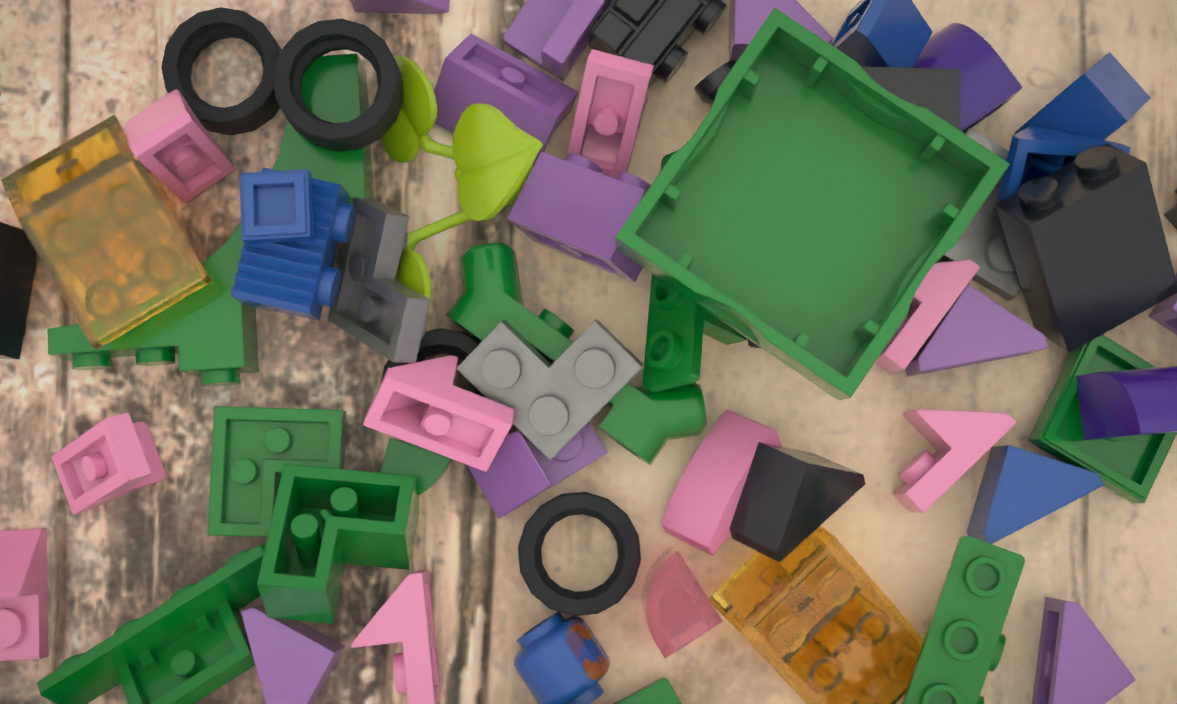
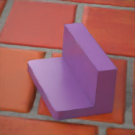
M527 0L505 32L504 43L559 80L564 81L589 44V31L614 0Z
M470 34L445 57L434 89L438 109L435 124L454 134L458 120L468 106L476 103L490 104L499 109L518 128L542 142L543 146L533 162L534 166L541 151L545 152L553 132L570 113L579 92L479 37Z

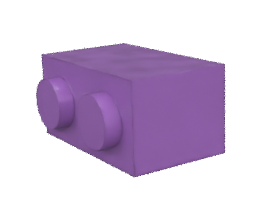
M541 151L507 220L534 242L636 282L643 267L616 249L615 237L651 185L627 172H620L617 179L602 174L603 170L597 164L575 153H569L566 160Z

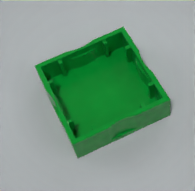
M774 7L719 86L712 107L691 139L670 157L616 235V249L837 400H844L852 397L908 315L914 295L926 274L947 251L955 246L1010 164L927 108L912 104L890 93L875 82L861 68L858 62Z

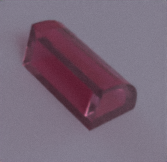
M670 546L650 567L642 589L644 620L655 644L665 659L723 622L679 551Z

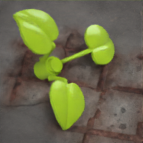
M395 55L393 57L402 74L404 98L396 122L380 139L383 148L394 161L399 163L414 161L421 147L425 152L454 159L458 167L454 172V176L458 180L457 193L462 211L407 233L406 249L400 257L395 280L431 299V282L427 266L422 256L414 251L417 244L426 238L469 220H490L504 206H514L534 167L533 162L543 144L535 137L518 128L499 109L485 103L471 104L464 110L455 127L452 146L434 141L428 134L435 124L438 110L432 85L426 74L414 61L403 55Z

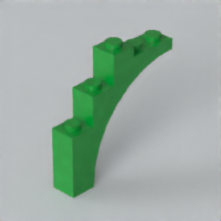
M357 53L321 56L305 71L301 83L302 97L309 111L318 118L332 123L349 122L361 116L369 109L367 73ZM287 121L280 153L273 166V170L308 169L314 179L341 184L350 195L348 204H352L354 197L374 199L371 144L359 150L332 151L313 145ZM241 223L228 241L191 275L149 301L100 320L47 329L48 355L72 361L73 370H101L112 368V358L135 356L136 365L157 366L176 363L175 353H179L180 372L196 377L200 376L201 386L240 384V373L259 372L256 307L245 305L231 297L234 277L238 271V262L241 258V249L244 246L241 235Z

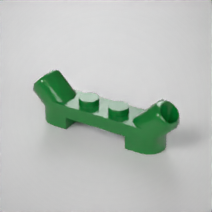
M505 243L481 244L469 247L460 257L459 262L464 291L445 315L461 329L481 343L501 321L506 320L551 364L573 344L569 338L574 333V330L567 323L547 309H543L537 317L524 307L516 252ZM627 383L607 403L612 409L599 425V430L633 455L651 465L668 440L700 435L707 426L706 409L701 386L698 383H692L652 392L643 386L633 387Z

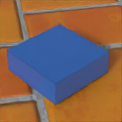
M308 169L240 173L241 235L243 242L246 244L315 241L312 174Z

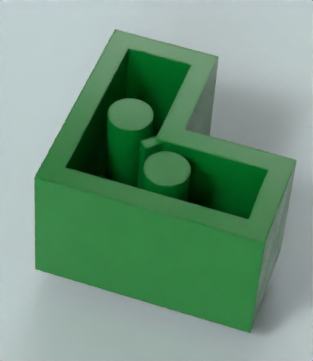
M284 464L257 582L268 618L334 624L345 564L410 570L419 515L415 476Z

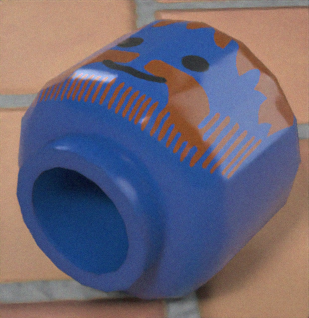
M556 612L516 640L521 649L514 657V667L538 704H590L604 693L598 681L606 675L610 668V659L587 623L581 617L573 616L564 619L560 612Z

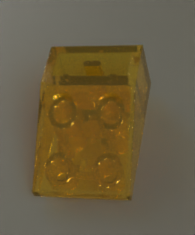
M115 114L1 179L19 223L95 350L213 282L160 180L135 157L129 147L126 130Z
M819 526L780 563L757 551L708 599L806 704H896L906 693L924 641L839 540L822 526Z

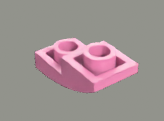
M725 410L701 442L681 476L661 523L664 531L713 556L731 534L729 528L758 443L762 442L782 447L775 429Z

